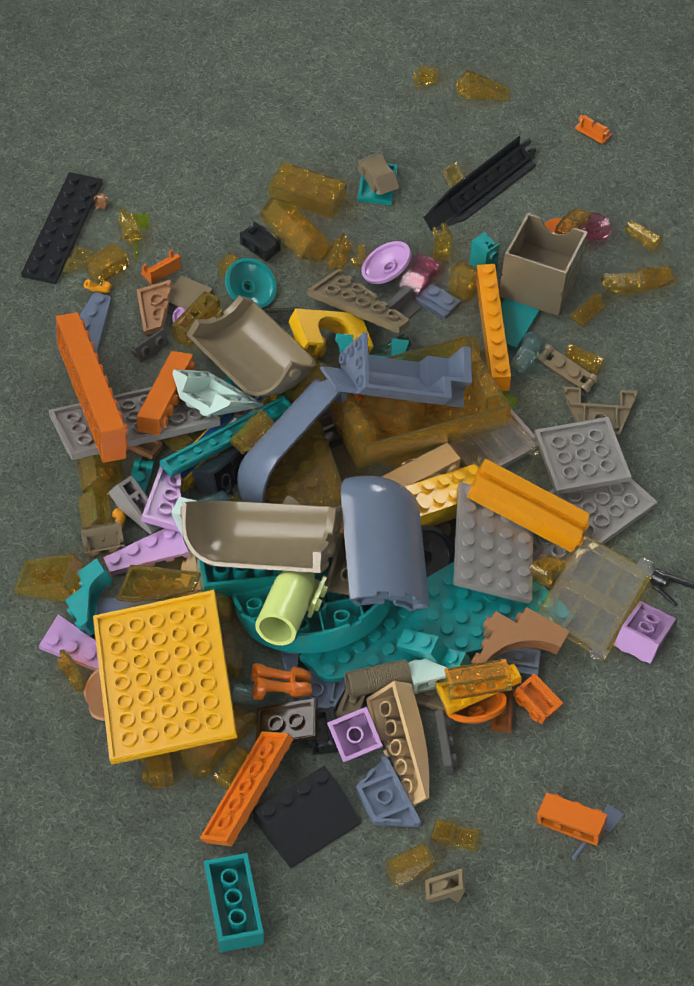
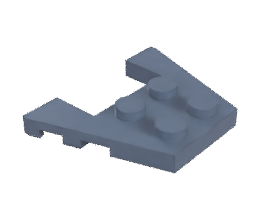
M281 651L284 671H291L292 666H298L299 653ZM311 672V681L308 683L312 685V695L291 697L289 694L290 702L316 698L318 709L333 706L335 711L345 693L346 684L345 681L324 682Z

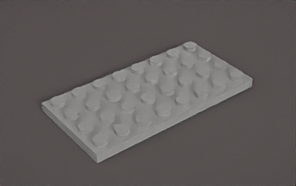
M152 387L113 395V399H116L118 403V411L122 412L123 424H127L128 435H125V438L128 441L129 447L220 426L218 415L204 416L200 414L199 409L188 407L186 402L179 398V403L174 407L172 417L168 419L167 427L162 430L160 435L138 432L137 415ZM80 403L49 410V416L71 460L99 455Z
M632 478L630 482L556 495L590 513L588 518L590 524L586 532L582 534L584 540L581 546H576L572 552L533 533L532 576L544 587L657 507L658 502ZM554 488L549 491L550 493L556 495Z

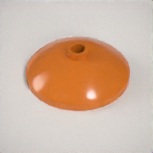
M499 692L448 715L445 707L444 710L448 717L457 722L481 724L498 717L505 710L507 700L505 694Z

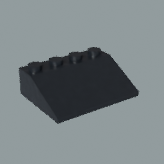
M325 765L253 809L255 823L290 868L361 824L360 819L337 780Z

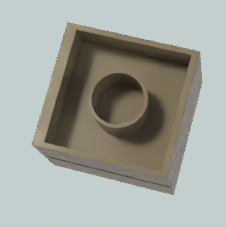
M527 213L505 253L499 296L559 316L580 274L588 232L572 228L568 233L557 234L550 231L544 225L541 217Z

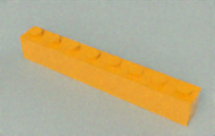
M495 264L477 265L476 286L489 383L495 391H509L511 373Z

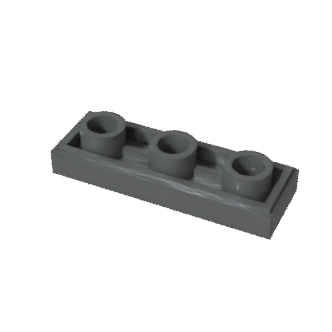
M435 711L446 775H454V767L458 766L456 754H451V748L455 747L453 736H448L447 731L451 729L450 719L445 717L444 711Z

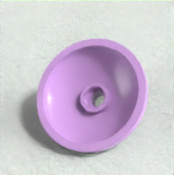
M393 241L376 248L369 254L362 265L364 279L371 284H384L396 279L406 270L411 260L412 254L409 246L401 241Z

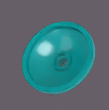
M241 258L233 262L226 271L225 286L233 301L239 295L251 298L263 309L274 300L277 291L276 280L272 271L261 261L253 258Z

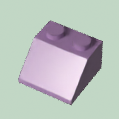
M367 707L327 723L343 763L383 747Z

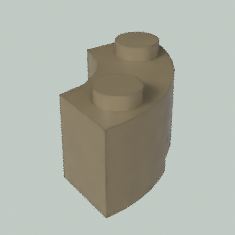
M374 154L358 160V171L361 175H364L372 192L382 195L399 188L395 172L389 168L383 154Z

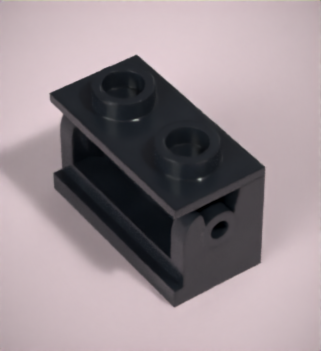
M255 221L253 226H249L240 232V244L265 262L281 250V239Z
M333 706L318 709L317 739L307 741L308 748H312L313 755L338 752L327 724L335 720Z

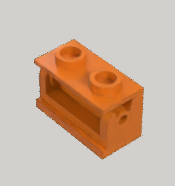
M535 673L518 686L513 694L515 701L529 712L530 717L534 721H538L540 724L547 721L563 704Z

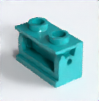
M482 233L472 240L469 264L477 269V265L495 264L497 269L500 244L498 243L494 246V241L487 236V233Z

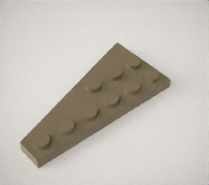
M340 268L308 289L307 296L360 317L362 320H367L377 326L389 329L394 333L399 334L409 326L410 320L397 310L388 308V303L385 301L380 302L377 295L362 284L353 282V278L349 275L345 276Z

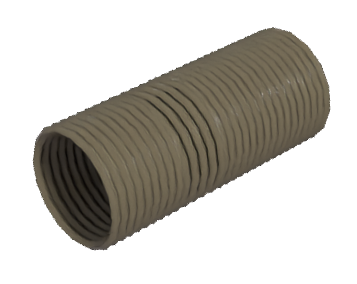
M405 659L345 672V684L350 697L375 693L393 681L411 683L412 681L410 667Z

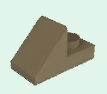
M461 868L425 880L426 900L433 903L451 898L459 903L465 892L464 869Z

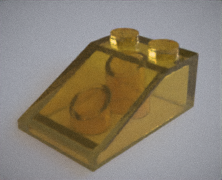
M75 553L25 560L13 592L18 595L63 602L80 589L79 581L81 579L77 572L84 568L85 565Z

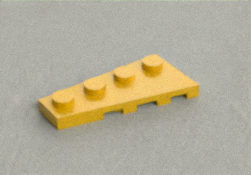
M515 664L435 683L436 691L448 715L521 683V675Z

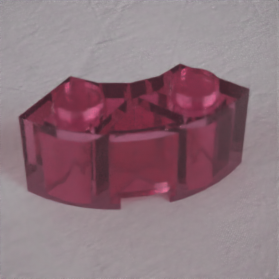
M417 253L413 256L411 265L400 275L399 286L405 287L408 285L412 288V292L421 294L427 288L429 279L432 280L441 261L425 254Z

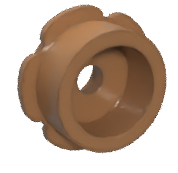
M103 193L95 195L94 205L96 209H106L109 204L108 197Z

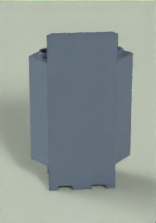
M363 332L340 353L339 363L341 364V369L320 367L335 391L464 408V389L472 384L470 347L463 346L449 358L426 356L420 362L368 355L367 332Z

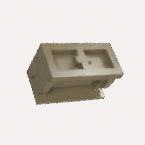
M120 521L80 528L85 554L89 553V556L99 555L101 551L108 549L109 552H115L120 550V547L125 546Z

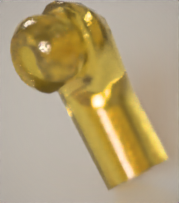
M359 244L357 246L358 255L351 258L352 267H361L367 255L365 245Z

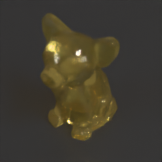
M120 206L117 224L121 226L123 231L120 237L121 240H127V243L140 240L142 233L139 225L135 222L137 215L131 214Z

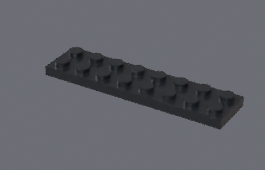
M72 172L68 173L21 272V277L51 284L57 283L94 203V197L101 188L102 179Z

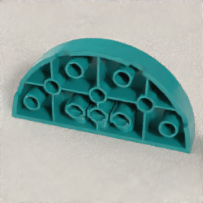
M328 574L317 576L315 579L321 581L323 576L328 577ZM272 585L231 593L236 617L242 628L252 638L265 646L291 653L326 652L356 642L373 631L383 621L393 601L384 600V604L357 606L350 600L349 595L326 592L324 598L320 597L322 603L318 612L314 610L312 617L309 618L307 617L309 611H306L295 639L287 645H274L265 641L257 633L255 627L256 620Z

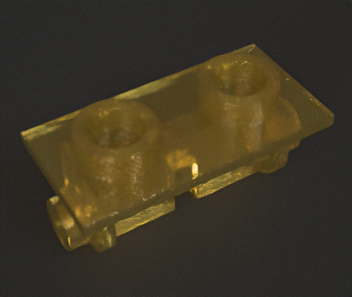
M344 233L341 238L333 241L332 254L329 255L327 261L330 269L339 267L343 270L344 264L347 263V254L351 250V243L347 240Z
M594 293L571 313L569 318L583 327L606 307L601 302L602 295Z
M574 344L568 345L566 348L567 353L565 357L597 374L604 362L600 355L589 351L585 353L584 349L576 347Z

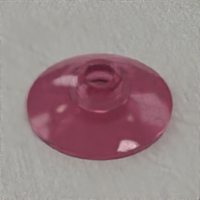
M598 213L583 214L576 221L577 229L588 232L586 238L588 240L604 239L611 232L610 221Z

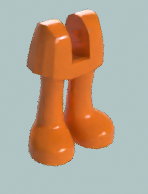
M260 663L253 664L251 678L252 682H255L253 687L254 700H262L267 692L272 691L288 693L291 697L312 695V685L308 683L311 681L310 671L296 666H292L291 671H283ZM268 679L287 680L288 682H280Z

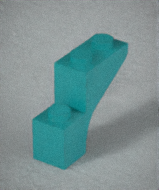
M97 558L77 572L81 579L79 584L82 588L65 599L69 606L67 608L68 613L73 619H77L74 623L81 632L85 630L89 636L95 633L93 616L97 615L99 596L113 582L109 573Z
M404 629L396 645L399 650L418 659H428L451 669L455 678L470 675L474 666L466 652L448 649L441 638L436 635Z

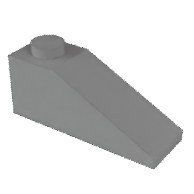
M132 475L108 492L119 509L149 534L161 528L141 522L148 498Z

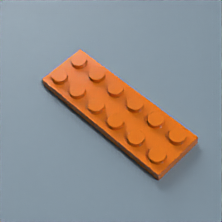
M261 732L200 836L202 841L224 846L233 845L242 827L248 821L253 808L259 802L261 794L268 786L269 780L279 767L284 754L289 750L290 744L294 739L289 733Z

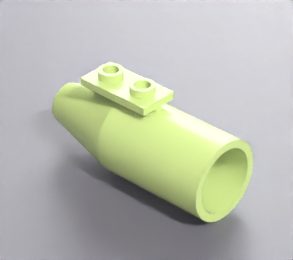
M282 571L276 577L256 620L255 627L257 633L271 644H290L296 637L306 611H309L307 616L309 618L312 617L314 610L319 611L322 603L320 597L324 598L328 586H325L327 577L323 576L322 580L319 581L315 579V573Z

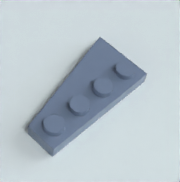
M95 291L81 312L80 319H84L85 330L89 331L90 341H93L94 353H98L111 304V296Z

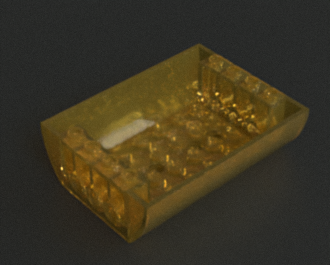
M467 336L387 357L420 362L426 356L449 358L463 346L470 347L472 384L464 389V408L367 395L369 406L363 412L353 393H347L348 398L344 403L334 400L329 405L332 421L358 469L437 448L445 443L451 444L506 428L510 420L511 406Z

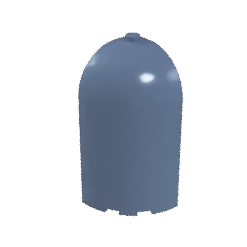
M319 379L315 380L305 389L244 456L237 477L238 490L243 502L266 503L265 492L267 483L277 463L334 400L344 403L348 398L346 392L335 391L327 379L324 382H321Z
M379 476L345 478L341 487V503L350 600L357 606L384 604V600H390L394 602V605L404 607L409 611L430 607L420 510L416 498L406 487L388 478Z

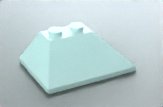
M173 370L179 398L185 401L188 407L199 409L200 414L210 417L211 415H223L262 407L264 404L208 371Z

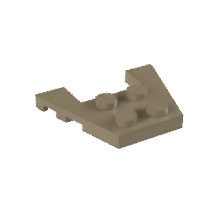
M564 386L563 389L564 397L575 423L609 417L616 438H620L636 400L637 391L620 390V405L581 403V387Z

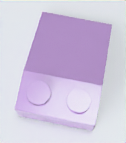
M639 601L622 625L614 646L623 652L636 656L643 662L651 664L676 618Z

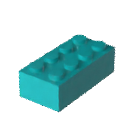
M244 853L205 860L204 872L220 953L264 945V932L248 854Z

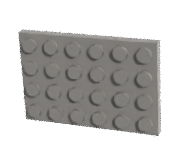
M460 482L457 491L453 585L529 604L532 601L533 532L467 498L466 496L471 484Z

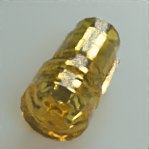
M634 220L629 221L625 227V232L637 241L642 242V245L650 251L657 249L662 242V236Z

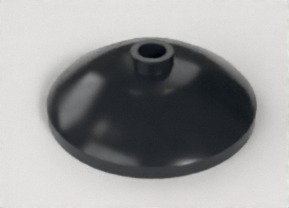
M421 526L426 576L429 577L454 562L455 548L451 539L442 530L433 526Z

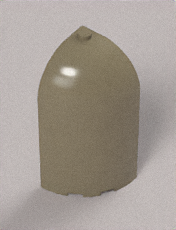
M240 295L229 308L223 311V316L217 319L215 317L195 319L186 334L240 389L254 396H272L283 393L305 379L315 366L313 357L251 298Z
M237 501L182 502L180 517L182 518L183 537L188 548L199 560L209 565L321 573L329 566L327 560L329 557L334 556L337 544L334 543L335 533H340L342 507Z

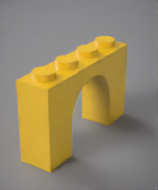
M295 308L289 319L295 341L310 355L317 356L324 344L319 329L353 335V341L363 332H367L368 355L374 347L364 320L348 312Z

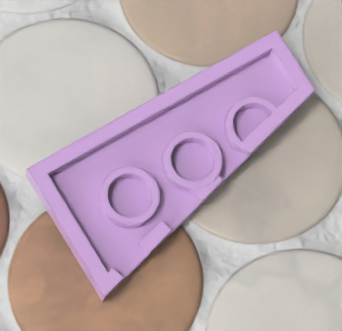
M160 466L143 511L141 522L180 532L171 511L179 497H181V473L171 478Z
M164 528L103 558L110 574L114 576L137 570V567L146 565L150 567L154 566L156 562L164 560L170 562L174 561L176 557L183 556L186 558L191 555L181 533Z
M58 614L39 644V649L95 671L99 668L96 640L83 631L81 632L76 626Z

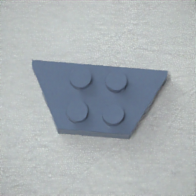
M386 755L383 756L381 762L375 768H372L367 773V777L356 785V792L372 824L377 826L420 827L421 821L389 759Z

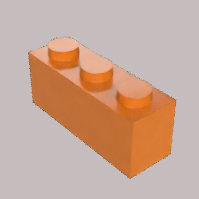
M546 793L537 813V823L598 846L607 825L608 814L603 813L599 809L583 806L579 802L566 800L558 794Z

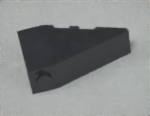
M252 437L203 462L192 471L196 488L209 501H229L234 493L231 490L235 484H238L237 477L240 464L248 451L257 443L256 438Z

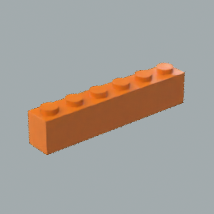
M176 351L170 352L137 415L138 432L160 435L162 430L167 427L168 419L172 417L174 407L179 403V394L173 370L195 371L196 363L193 362V354Z

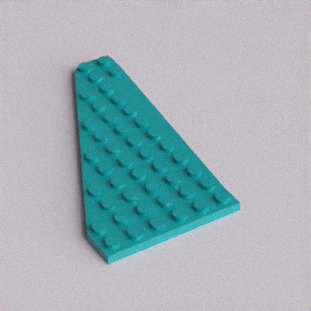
M454 562L427 577L430 607L409 611L404 607L394 605L393 602L383 621L363 638L339 649L319 653H302L300 660L318 679L328 683L345 681L346 671L403 659L410 663L418 659L396 647L404 629L439 636L448 649L473 655L476 652H482L483 648L480 646L485 638L483 635L485 631L483 624L488 616H493L495 611L514 621L519 612L523 613L527 607L563 628L574 621L575 616L533 576L532 601L529 604L453 585Z

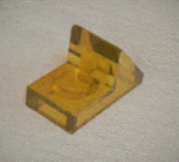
M547 555L529 565L532 579L543 586L551 588L554 575L564 569L566 562Z

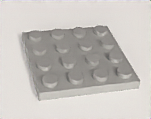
M609 417L535 430L534 435L556 495L631 481L632 476Z

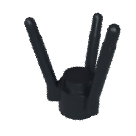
M658 568L655 569L650 578V582L654 584L652 589L658 591L674 606H677V603L661 589L662 586L666 588L669 582L672 581L694 589V582L666 573Z

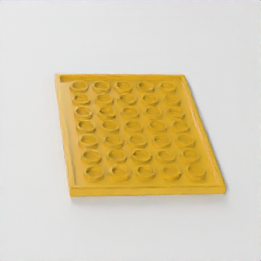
M214 590L93 616L111 765L238 738Z

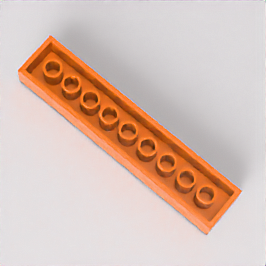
M78 312L56 316L57 346L103 463L126 459V450H129L128 441L125 438V435H128L127 424H123L122 412L118 411L117 400L113 399V391L109 387L107 376H104L102 364H99L98 353H94L93 341H90L89 331L85 330L84 319H80Z

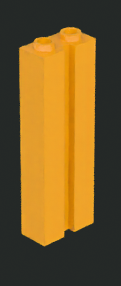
M486 458L478 468L466 496L569 552H572L576 546H581L584 540L582 534L586 532L590 524L588 522L590 513Z

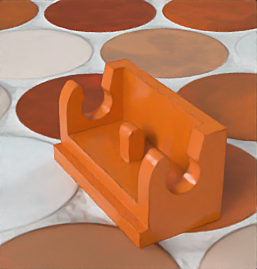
M173 249L168 252L169 257L149 268H147L146 264L142 266L141 274L151 285L181 269V256L178 253L174 256Z

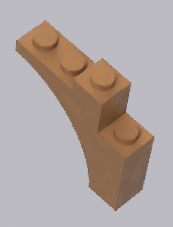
M527 607L523 613L519 612L514 621L495 611L493 616H488L483 624L485 628L483 635L485 638L480 646L483 650L480 654L476 652L471 663L474 666L471 672L474 674L481 672L492 659L514 649L535 648L557 655L569 630Z

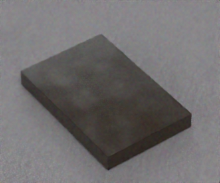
M312 698L257 708L256 741L262 731L289 733L294 738L291 743L317 739V699Z

